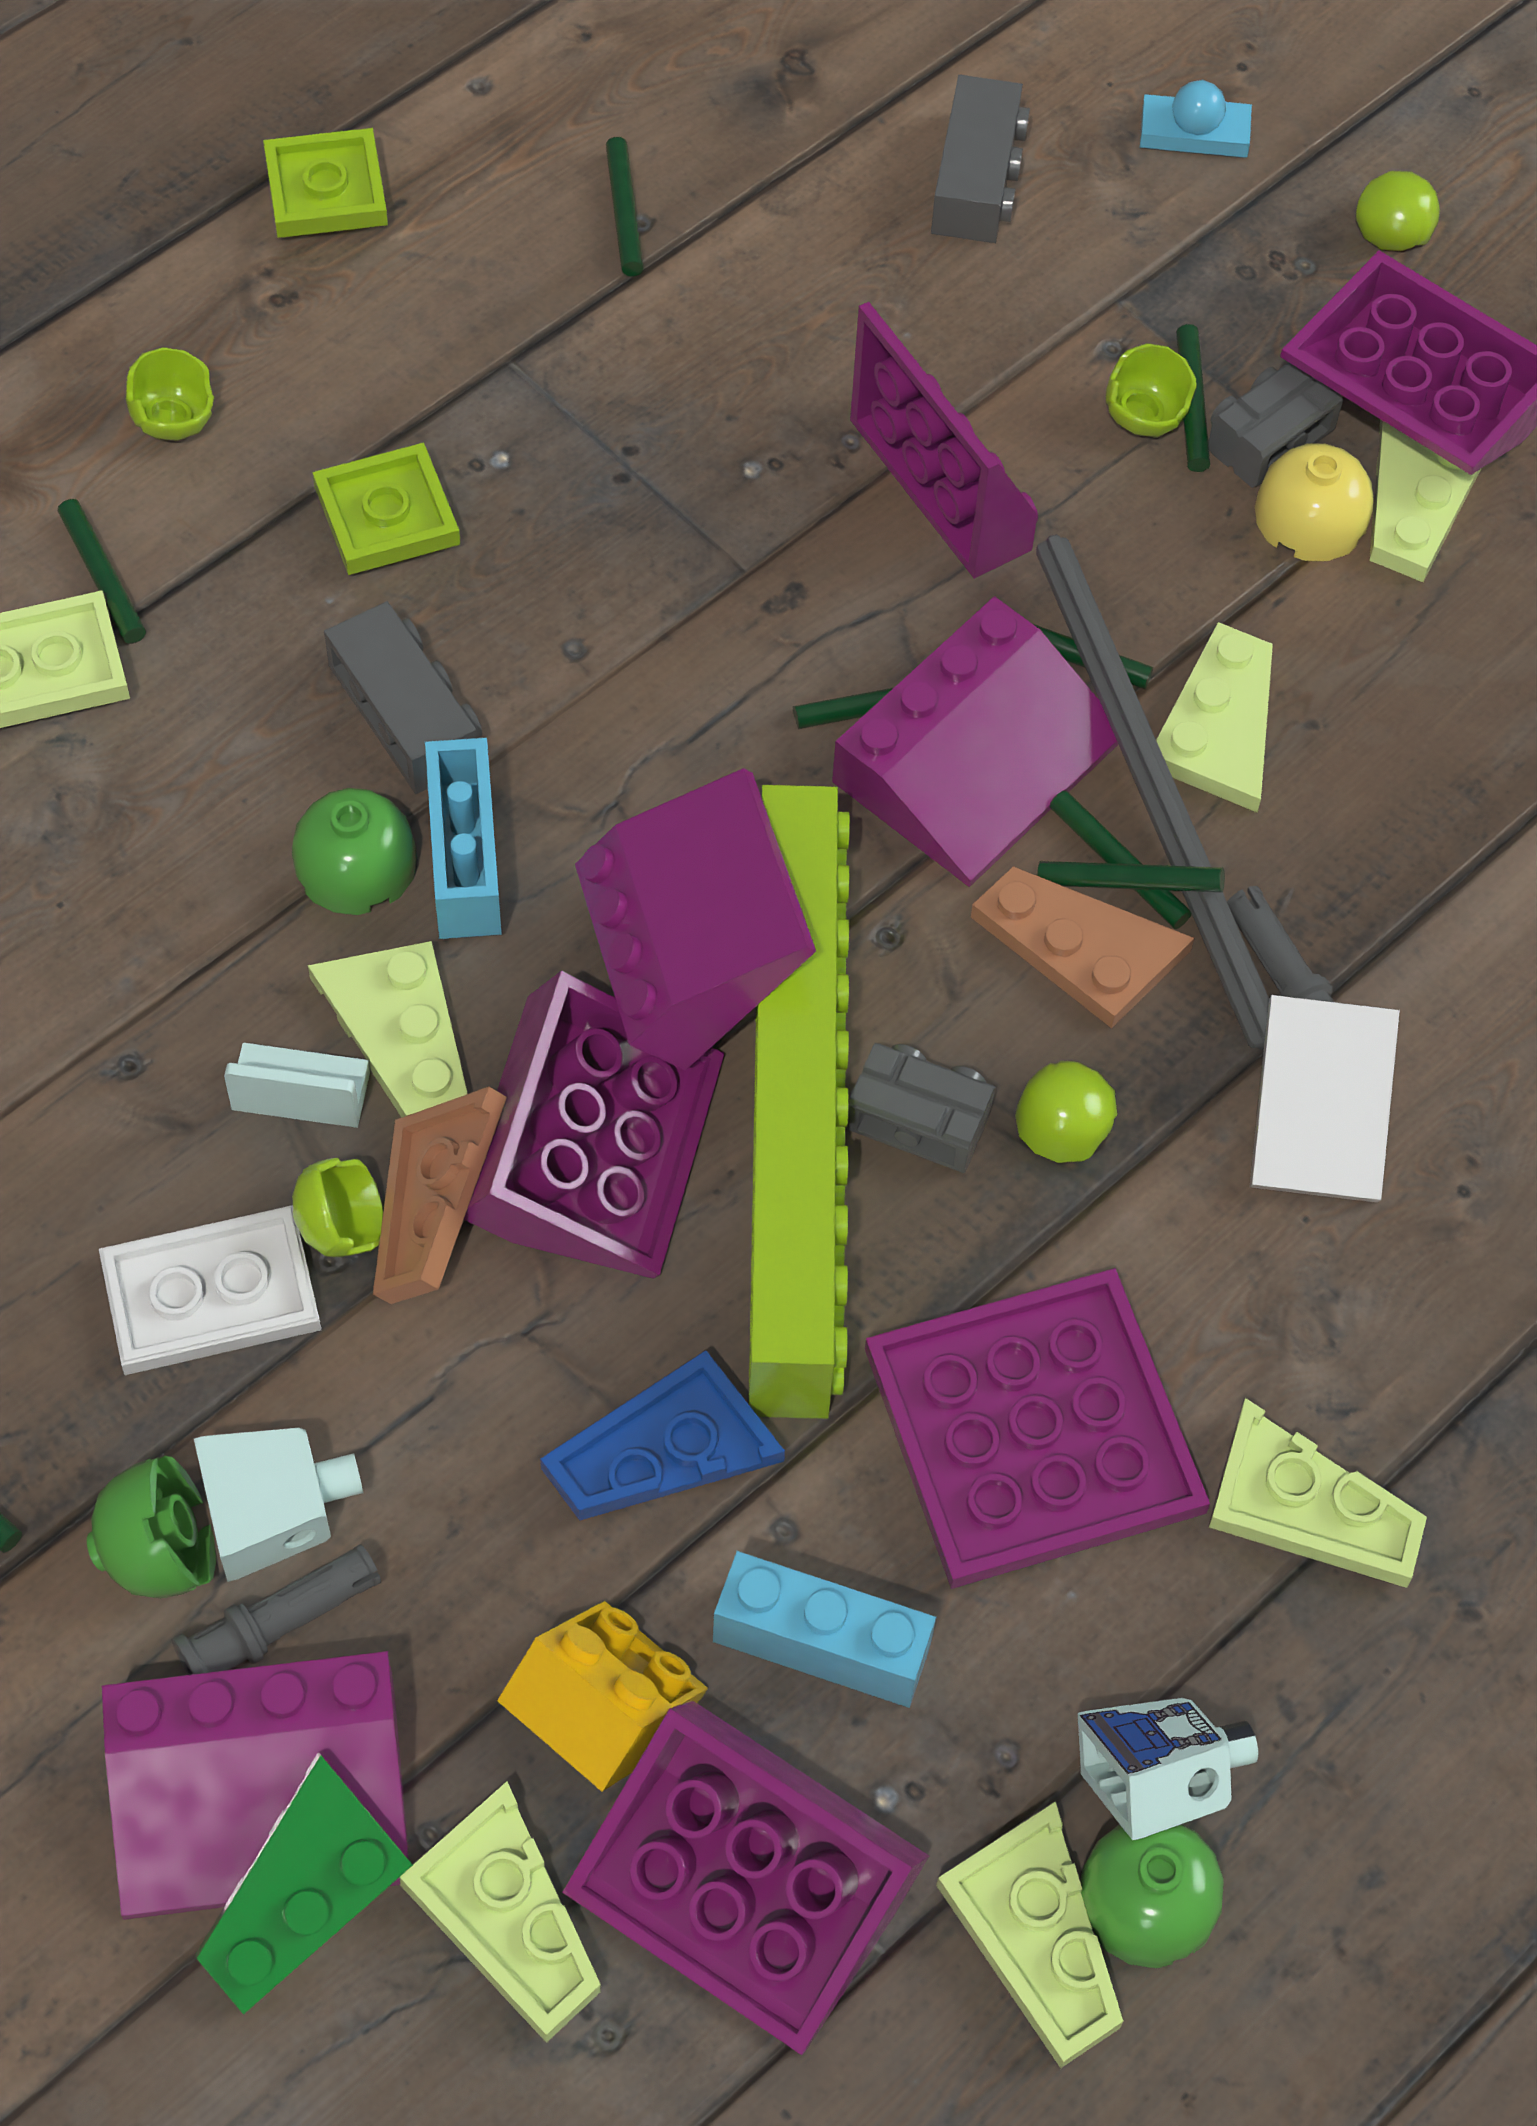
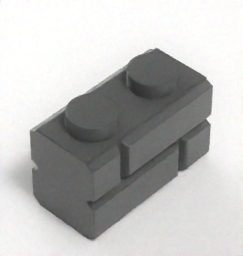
M1289 362L1279 370L1269 367L1256 378L1250 391L1239 399L1229 396L1216 407L1210 419L1212 427L1208 441L1209 451L1227 467L1231 465L1234 473L1251 488L1257 487L1263 482L1270 465L1284 453L1304 444H1315L1336 429L1343 402L1342 395Z
M874 1043L863 1067L862 1074H860L849 1098L848 1124L845 1129L965 1173L989 1119L996 1086L986 1083L981 1074L968 1067L955 1066L949 1070L926 1061L925 1056L920 1051L911 1046L896 1044L890 1048Z

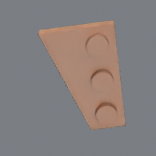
M1012 867L972 904L971 918L1110 1028H1113L1192 950L1194 938L1016 867Z
M486 1087L395 1120L373 1288L374 1296L394 1304L439 1289L507 1098L491 1087Z

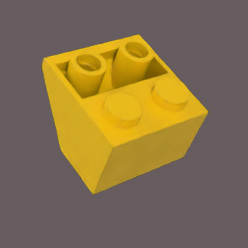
M603 1601L536 1637L497 1701L603 1792L633 1772L670 1708L692 1700L698 1703L708 1688L691 1674L690 1668L680 1657L662 1650L639 1630L636 1621L629 1614L618 1608L611 1607L606 1601Z

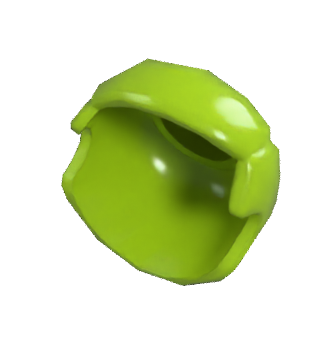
M1389 171L1371 180L1360 195L1356 209V221L1364 239L1381 250L1404 251L1413 248L1415 245H1426L1439 222L1440 207L1437 193L1428 180L1408 171Z
M1150 343L1128 349L1120 356L1109 377L1106 388L1108 411L1118 425L1132 434L1158 438L1177 428L1179 423L1183 421L1189 411L1197 388L1196 378L1187 360L1171 348Z
M162 347L142 353L130 367L127 376L126 404L135 426L140 427L143 433L161 440L179 441L200 433L212 415L211 409L214 402L208 367L185 350Z
M1060 1061L1056 1064L1049 1063L1027 1082L1018 1102L1015 1118L1019 1137L1035 1154L1057 1163L1089 1159L1112 1130L1114 1119L1117 1116L1115 1090L1098 1071L1079 1062Z
M331 1158L315 1162L303 1169L302 1174L298 1176L292 1198L294 1222L306 1244L324 1256L345 1257L375 1249L380 1242L383 1205L376 1182L365 1164L358 1159L340 1161L339 1158Z

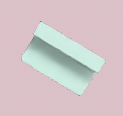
M243 1043L238 1064L228 1063L224 1078L231 1109L234 1111L358 1128L370 1076L369 1060Z

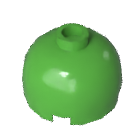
M346 788L329 792L313 802L296 825L292 845L295 873L300 883L304 886L305 894L313 903L334 913L352 915L371 912L370 905L382 903L388 898L391 904L403 895L414 879L417 853L408 820L392 801L371 790Z
M163 1456L152 1460L147 1459L118 1473L98 1494L91 1519L92 1532H89L87 1535V1548L90 1558L98 1570L102 1572L107 1571L113 1581L132 1595L158 1599L178 1596L209 1583L214 1577L216 1553L211 1524L202 1527L198 1532L196 1518L191 1507L202 1504L203 1501L186 1470L173 1457Z
M1119 1824L1096 1843L1081 1872V1895L1091 1927L1096 1933L1095 1936H1097L1099 1944L1105 1951L1130 1965L1161 1968L1172 1965L1175 1960L1186 1958L1192 1952L1195 1953L1206 1944L1222 1913L1224 1879L1216 1855L1197 1832L1183 1824L1136 1840H1132Z

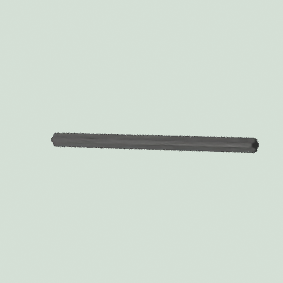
M1057 534L1048 536L1046 541L1037 545L1036 555L1171 866L1211 867L1071 544L1067 538H1060ZM1182 891L1248 1046L1260 1050L1264 1049L1269 997L1223 892Z

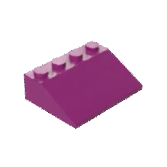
M1380 250L1281 351L1280 357L1470 475L1521 444L1537 427V345Z
M868 301L860 305L858 308L850 421L974 579L1032 551L1036 523L1038 522V512L1031 497L1027 493L1018 490L1005 473L1004 466L998 456L986 449L974 434L966 416L954 409L943 395L937 380L931 374H926Z
M994 596L835 741L832 782L970 887L1051 810L1049 805L1058 793L1063 790L1070 792L1118 746V742L1099 699L1043 632Z
M745 768L616 824L575 863L629 1045L683 1070H687L816 952L754 775Z
M560 971L527 997L497 1089L499 1093L507 1098L463 1220L514 1244L653 1279L658 1277L663 1266L724 1053L711 1047L687 1070H683L629 1045L616 999Z
M388 1651L102 1685L105 1761L120 1908L123 1920L224 1907L239 1881L246 1875L269 1837L270 1830L281 1812L285 1811L304 1780V1775L317 1753L321 1754L409 1860L394 1682ZM400 1877L390 1886L400 1885Z
M692 1700L668 1710L562 1893L803 2055L893 1919L929 1855Z

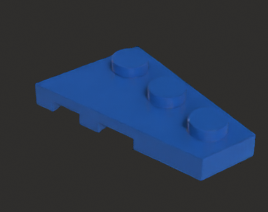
M705 1350L542 1457L540 1462L541 1470L580 1521L784 1462L785 1450Z

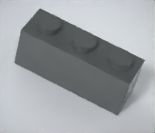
M958 74L934 196L931 234L996 243L1000 221L1011 222L1016 189L1006 187L1007 180L1018 182L1023 148L1014 147L1015 140L1025 141L1030 108L1020 107L1023 84Z
M388 601L324 630L330 669L415 794L428 789L425 742L473 739L482 736V728L473 709L467 703L460 706L452 695V684L444 667L437 660L430 663L423 653L422 640L414 624L408 618L401 621Z

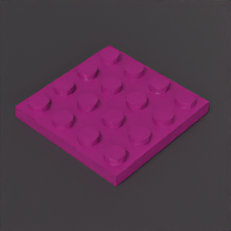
M1116 1268L866 1338V1355L951 1589L1207 1514L1210 1506L1209 1499Z

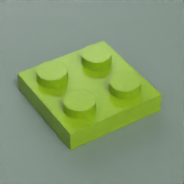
M373 128L263 140L277 238L388 225Z
M424 442L312 472L315 490L348 575L461 545L459 528Z

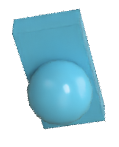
M1203 79L1187 83L1179 89L1175 97L1144 94L1140 148L1247 158L1250 146L1252 104L1225 102L1223 92L1215 84Z

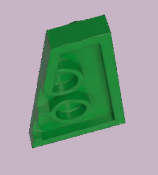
M317 1753L306 1771L304 1780L285 1811L281 1812L270 1830L268 1839L248 1872L239 1881L195 1954L196 1959L243 2015L413 1866L319 1753Z

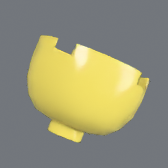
M1304 444L1284 453L1270 465L1258 491L1255 503L1257 526L1265 539L1277 548L1278 542H1280L1284 546L1294 549L1295 558L1304 561H1330L1349 554L1356 548L1358 540L1367 531L1373 512L1372 483L1358 459L1344 449L1329 444Z

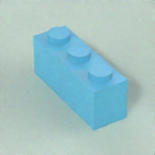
M487 738L425 742L434 890L439 939L502 935Z
M737 1551L714 1612L713 1642L910 1708L931 1646L936 1617Z

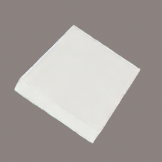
M1271 995L1268 1003L1250 1187L1377 1203L1381 1201L1400 1010Z
M293 1205L99 1249L121 1365L125 1375L321 1330L300 1232L293 1218Z

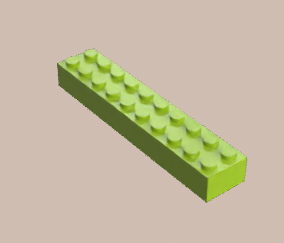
M762 785V801L816 952L756 1006L749 1406L758 1417L828 1419L831 1395H843L844 1368L847 1365V1327H844V1308L847 1305L848 1267L844 1265L848 1234V1205H845V1186H847L848 1146H845V1127L848 1124V1088H845L846 1070L848 1069L849 1032L846 1031V1013H848L849 974H846V958H848L849 919H846V903H848L849 865H846L849 848L850 814L849 812H838V787Z

